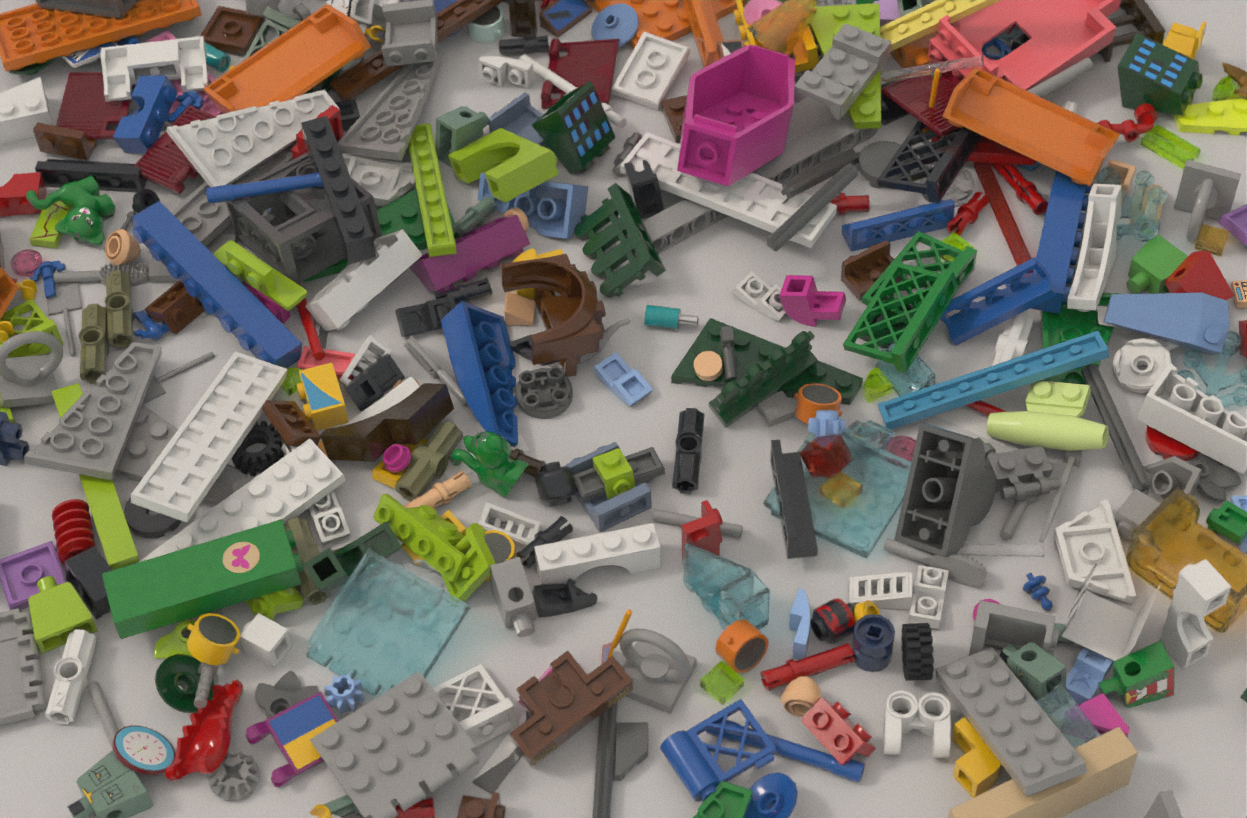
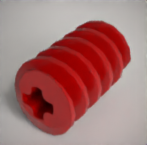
M71 499L58 504L53 509L51 517L55 531L56 548L58 550L57 556L59 561L65 565V560L92 547H96L93 540L94 534L92 532L93 527L90 521L91 516L88 503L80 499Z

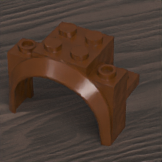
M567 254L502 264V288L504 293L534 288V301L546 330L531 335L532 354H530L532 364L536 365L558 360L565 376H576L580 355L599 352V340L603 339L604 326L602 317L606 315L605 306L602 300L598 301L597 289L594 281L589 280L586 271H579L575 264H571Z

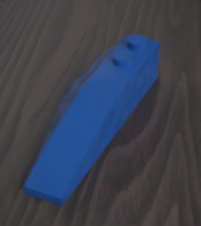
M461 301L441 319L449 358L455 376L470 409L484 430L492 431L502 436L511 446L515 447L518 445L517 416L513 413V409L517 406V397L513 396L516 377L512 376V369L516 367L514 353L509 345L510 338L505 319L501 315Z

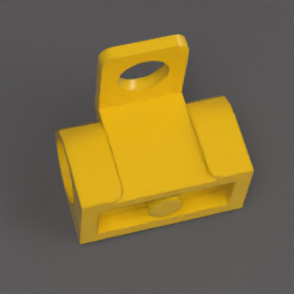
M1203 21L1198 31L1192 27L1174 22L1162 45L1194 60L1202 45L1207 22Z

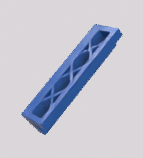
M953 199L942 200L939 204L930 203L842 225L841 233L850 251L853 252L871 247L885 240L892 242L912 237L918 231L928 233L947 228V224L954 217L955 203Z
M1034 257L952 299L940 319L947 326L950 340L957 346L1056 296L1050 274ZM1033 269L1037 271L1030 276H1023V274ZM1004 284H1010V286L1005 289H997L998 287ZM978 297H985V299L979 302H972ZM953 310H960V312L950 317L947 315V313Z

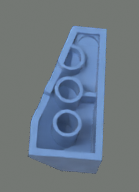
M481 173L478 200L481 201L484 197L492 198L496 203L494 207H497L496 210L502 213L514 207L520 208L528 219L529 227L537 230L536 232L543 236L570 239L576 225L580 223L581 217L585 215L589 186L545 181L505 203L492 196L485 174Z
M1204 293L1112 294L1103 322L1201 353L1215 355L1222 353L1229 329V306L1227 300Z

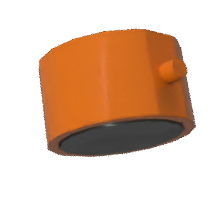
M816 383L806 384L794 396L797 399L796 417L806 424H809V418L816 417V410L838 411V416H842L843 412L840 411L841 394L831 386Z
M741 619L729 625L720 635L715 647L716 654L736 673H744L755 667L764 657L769 645L768 638L751 622Z

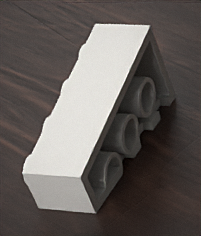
M41 77L0 93V146L35 138L33 129L37 122L53 125L48 98Z
M403 229L376 238L374 240L376 257L349 264L305 305L325 332L334 329L339 331L351 322L349 318L366 308L371 299L381 293L393 280L422 256V253Z
M1169 363L1146 395L1136 420L1245 474L1247 471V419L1236 411L1229 412L1223 408L1222 401L1214 395L1208 397L1197 388V382L1190 377L1185 380L1176 373L1178 368Z

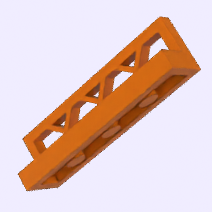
M682 0L703 67H706L719 60L717 43L718 41H724L711 0Z

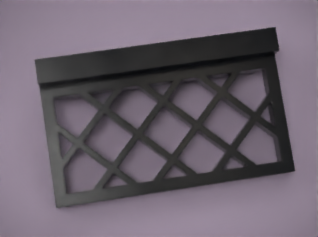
M918 120L877 179L880 187L928 194L929 202L939 204L981 141V136L968 128L959 127L951 131L958 132L957 134L949 137L945 134L941 136L940 140L930 143L928 140L939 137V135L932 130L922 133V130L928 127ZM921 142L924 144V145H922V146H919V147H916V148H913V149L911 148L912 145H915V144H918V143H921ZM945 146L948 147L946 150H943V151H940V152H936V151H935L936 149H939V148H942V147H945ZM927 152H930L931 154L922 158H918V155ZM909 158L913 159V161L902 165L900 163L901 161ZM933 162H937L935 166L929 168H925L924 166ZM915 168L920 169V171L911 174H907L906 172ZM898 174H901V175H902V177L897 178V179H891V178H890V177L895 176V175H898ZM922 178H926V182L924 184L913 182Z

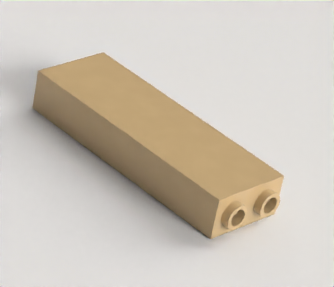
M1117 727L1074 748L1086 762L1087 773L1027 797L1016 782L1011 779L950 809L948 818H1062L1128 785L1138 752L1120 727Z

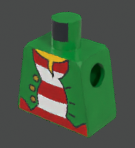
M1158 641L1113 662V677L1098 682V688L1100 693H1104L1108 700L1120 696L1125 707L1131 708L1173 696L1175 667L1161 641Z

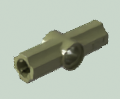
M121 270L111 271V274L106 277V298L104 301L107 309L108 342L111 346H115L118 349L128 348L134 342L133 321L135 317L132 308L131 277L128 273H124Z
M88 304L82 310V327L78 335L81 344L80 378L90 384L96 383V380L102 374L106 375V357L109 354L107 344V309L98 304Z
M449 421L441 422L427 443L416 447L411 457L410 466L395 485L396 491L404 499L411 502L421 496L434 478L439 479L444 474L451 453L463 439V432L456 424Z
M298 517L292 518L287 521L284 528L285 531L292 529L296 547L291 548L292 554L299 553L304 571L298 572L301 580L299 586L306 603L313 605L324 603L331 596L330 590L320 592L304 566V563L320 554L318 545L314 544L307 520Z

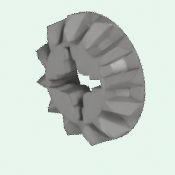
M241 751L238 754L227 752L220 766L214 772L209 773L208 783L213 793L218 797L226 800H238L249 795L257 787L260 780V769L252 756L244 755ZM239 769L238 772L242 781L235 777L228 779L226 770L236 772Z

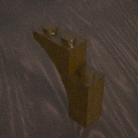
M423 383L412 394L389 409L355 423L328 428L320 434V437L330 460L375 462L393 444L417 445L454 410V406L446 384Z

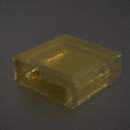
M1203 224L1194 249L1199 251L1209 250L1211 254L1221 257L1229 231Z
M841 471L820 487V494L842 508L863 492V485Z

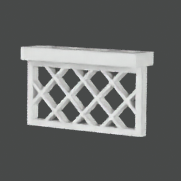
M482 664L433 688L439 697L446 693L456 694L453 703H443L454 717L456 713L470 715L469 718L459 722V724L477 747L519 726L514 705L509 698L504 697ZM481 677L483 680L481 689L467 687L468 682ZM463 695L477 697L474 707L459 705ZM484 698L497 700L498 702L486 709L480 708Z

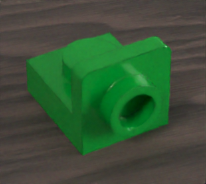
M1226 500L1219 509L1214 508L1209 513L1206 519V524H1208L1206 536L1210 539L1219 532L1240 545L1247 537V512Z

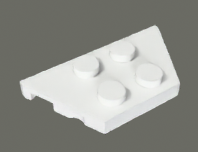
M342 153L350 177L373 195L375 205L386 206L402 197L415 186L411 163Z
M1109 499L1101 501L1099 507L1089 513L1084 511L1077 515L1073 521L1065 522L1055 528L1054 537L1068 586L1080 588L1099 559L1087 591L1124 602L1135 603L1137 595Z

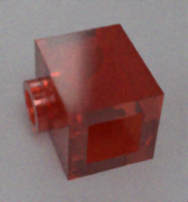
M841 434L816 437L799 452L812 478L822 476L832 478L839 474L854 459Z

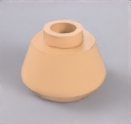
M118 229L109 235L105 244V254L112 265L119 266L127 264L128 261L132 263L140 255L141 247L139 243L126 230Z
M798 677L789 683L782 693L780 701L788 713L803 717L822 698L819 685L813 679Z

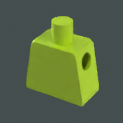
M53 576L43 577L37 582L40 593L30 596L28 601L34 637L42 654L65 645L69 633L74 632L75 629L86 630L91 634L98 632L90 611L70 582L57 585Z

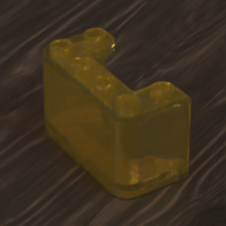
M1176 488L1132 532L1126 555L1128 567L1135 575L1153 588L1157 589L1160 585L1158 591L1172 600L1173 591L1179 579V572L1189 564L1196 565L1206 559L1231 585L1226 604L1203 618L1205 624L1211 629L1220 633L1226 632L1247 610V556L1238 548L1220 539L1212 530L1206 529L1197 523L1200 515L1197 500Z

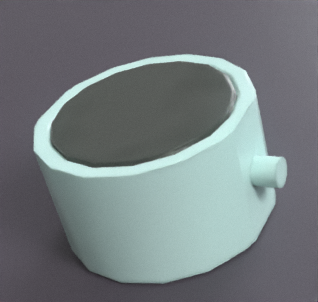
M496 5L468 24L470 37L482 43L494 42L502 37L505 32L503 9Z

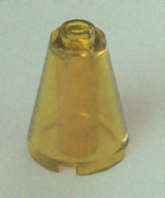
M787 0L750 24L747 29L750 32L753 29L757 31L755 38L766 49L790 55L818 10L814 7L817 2L815 0Z

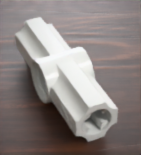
M1027 311L1007 320L1003 334L1000 333L997 340L992 366L1026 354L1027 340L1034 318Z
M75 629L74 632L69 633L62 659L54 667L56 679L45 714L47 719L57 724L68 725L69 722L75 720L81 695L87 690V685L89 684L87 674L97 638L86 630Z

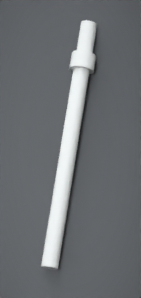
M523 54L519 60L532 64L533 72L551 81L553 85L568 93L577 88L528 55ZM602 103L608 120L619 128H623L626 125V119L615 113L614 108L606 103Z

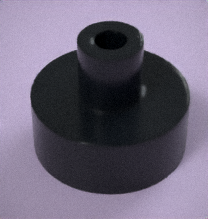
M151 189L141 190L133 196L132 209L134 212L140 213L160 201L159 197Z

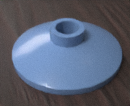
M622 3L606 7L596 16L593 22V39H619L618 48L626 45L638 30L639 18L636 11L631 6Z

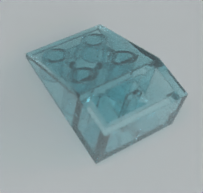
M689 543L684 545L683 582L690 592L695 591L701 598L702 605L706 611L715 614L723 630L741 619L748 620L758 630L768 625L770 590L750 568Z

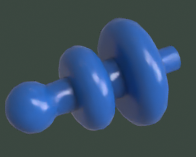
M1028 573L1026 577L1029 581L1023 585V591L1026 593L1034 591L1031 595L1032 600H1040L1044 610H1051L1053 603L1047 598L1050 590L1048 587H1041L1045 584L1046 577L1043 575L1034 577L1032 573Z

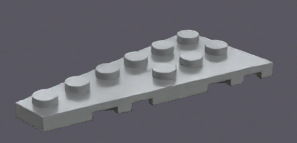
M438 56L437 61L406 64L337 142L341 153L402 161L439 68L440 61Z

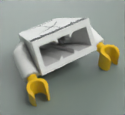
M328 0L326 4L357 21L365 37L368 35L378 43L384 42L383 39L377 37L379 31H386L384 28L378 25L368 28V25H371L374 0Z

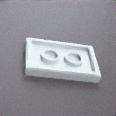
M643 32L614 83L612 94L658 111L661 107V101L665 100L690 54V48Z

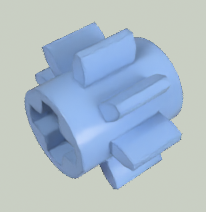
M816 410V417L809 418L808 432L816 433V441H838V434L845 433V419L838 418V411Z
M347 673L345 676H333L331 686L324 687L328 705L330 708L335 706L340 715L343 712L356 711L358 702H364L365 700L361 691L363 689L361 680L353 681L350 673Z

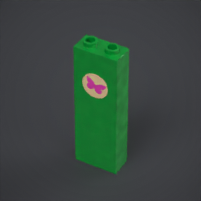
M280 519L102 573L113 622L120 639L301 584L298 572L304 571L299 553L292 554L291 548L296 547L292 529L285 531L283 521Z

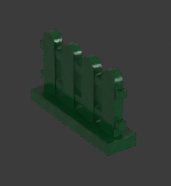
M617 183L608 188L612 199H604L602 201L603 205L589 216L583 215L581 222L574 229V234L581 240L590 239L583 246V254L590 259L598 256V260L591 267V272L598 278L607 277L600 285V292L608 298L614 295L617 297L623 294L622 290L636 279L640 281L646 277L644 273L648 270L657 277L666 271L631 195ZM611 221V225H609L599 234L596 233L598 230H600L602 227H604ZM617 241H620V243L617 246H615L609 252L605 253V250H607ZM629 260V263L614 273V269Z
M802 331L792 339L789 346L784 349L782 347L777 348L769 355L766 362L762 365L757 363L745 372V376L739 381L732 380L722 388L721 393L709 402L708 406L725 428L817 364L818 359L810 351L812 349L810 341L815 337L811 331Z

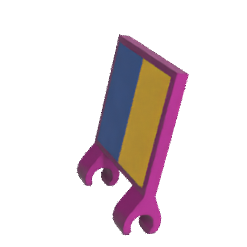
M320 691L265 721L251 725L246 729L245 737L250 745H254L269 734L272 735L288 762L287 765L281 766L271 773L273 785L279 788L297 775L323 762L310 739L339 721Z

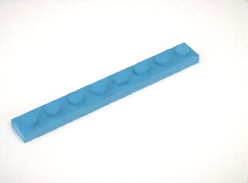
M1095 331L877 405L885 427L889 431L1109 358V350L1099 331Z

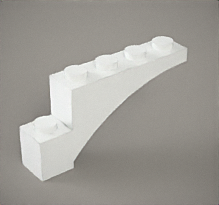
M1093 184L1088 196V209L1079 261L1067 298L1069 309H1077L1082 312L1097 310L1117 257L1116 227L1121 217V185Z

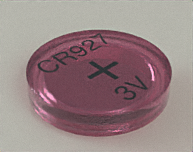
M32 249L22 250L11 259L12 270L19 276L33 275V272L43 263L41 254Z
M905 435L895 436L890 439L886 446L888 459L896 465H911L916 440Z

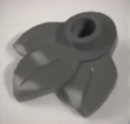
M1207 455L1199 456L1197 461L1188 462L1202 469L1197 489H1201L1204 495L1211 499L1225 502V489L1236 487L1241 483V479L1235 470L1228 466H1223L1222 463Z
M289 671L278 680L274 687L266 683H259L255 691V699L257 704L265 710L266 718L269 719L280 711H284L318 693L319 690L317 686L302 688L296 674L293 671Z

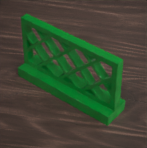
M918 231L862 297V303L868 306L895 262L902 263L903 261L915 260L917 266L914 267L929 271H939L940 273L943 268L954 271L959 289L975 269L977 250L967 246L962 251ZM921 242L930 246L931 249L917 251L916 246ZM949 255L955 259L942 262L940 256ZM934 257L936 263L923 265L921 262L922 258ZM898 274V276L902 277L903 281L908 280L907 274ZM934 281L922 282L918 284L919 288H929L934 284ZM914 285L903 290H906L907 294L910 295L913 293L912 289L916 288ZM888 295L889 300H882V304L896 300L894 295ZM919 299L906 305L911 304L913 309L918 308L922 302ZM898 308L886 312L891 317L904 313Z
M895 262L843 343L844 350L894 364L896 371L907 373L958 291L954 271L943 268L941 273ZM899 273L911 276L908 280L895 283ZM928 280L934 281L931 287L920 290L918 284ZM915 285L917 292L901 297L899 291ZM896 292L898 299L882 304L881 301L885 296ZM921 300L922 303L918 308L907 311L906 304ZM902 306L904 313L888 318L887 311ZM883 313L885 320L869 325L868 321L871 317ZM908 321L909 324L905 329L897 332L893 331L892 325ZM889 328L891 334L878 339L874 338L873 332ZM868 334L872 340L861 345L855 343L858 338ZM894 341L895 346L890 353L879 350V346Z

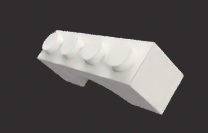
M654 523L534 546L536 567L541 585L566 584L569 578L575 581L582 573L604 565L621 566L626 568L631 574L661 568L660 545Z
M1206 559L1196 565L1189 564L1179 572L1177 586L1173 591V599L1168 608L1166 621L1162 627L1163 631L1160 641L1167 652L1183 669L1208 655L1214 638L1209 632L1203 617L1225 605L1231 589V585Z

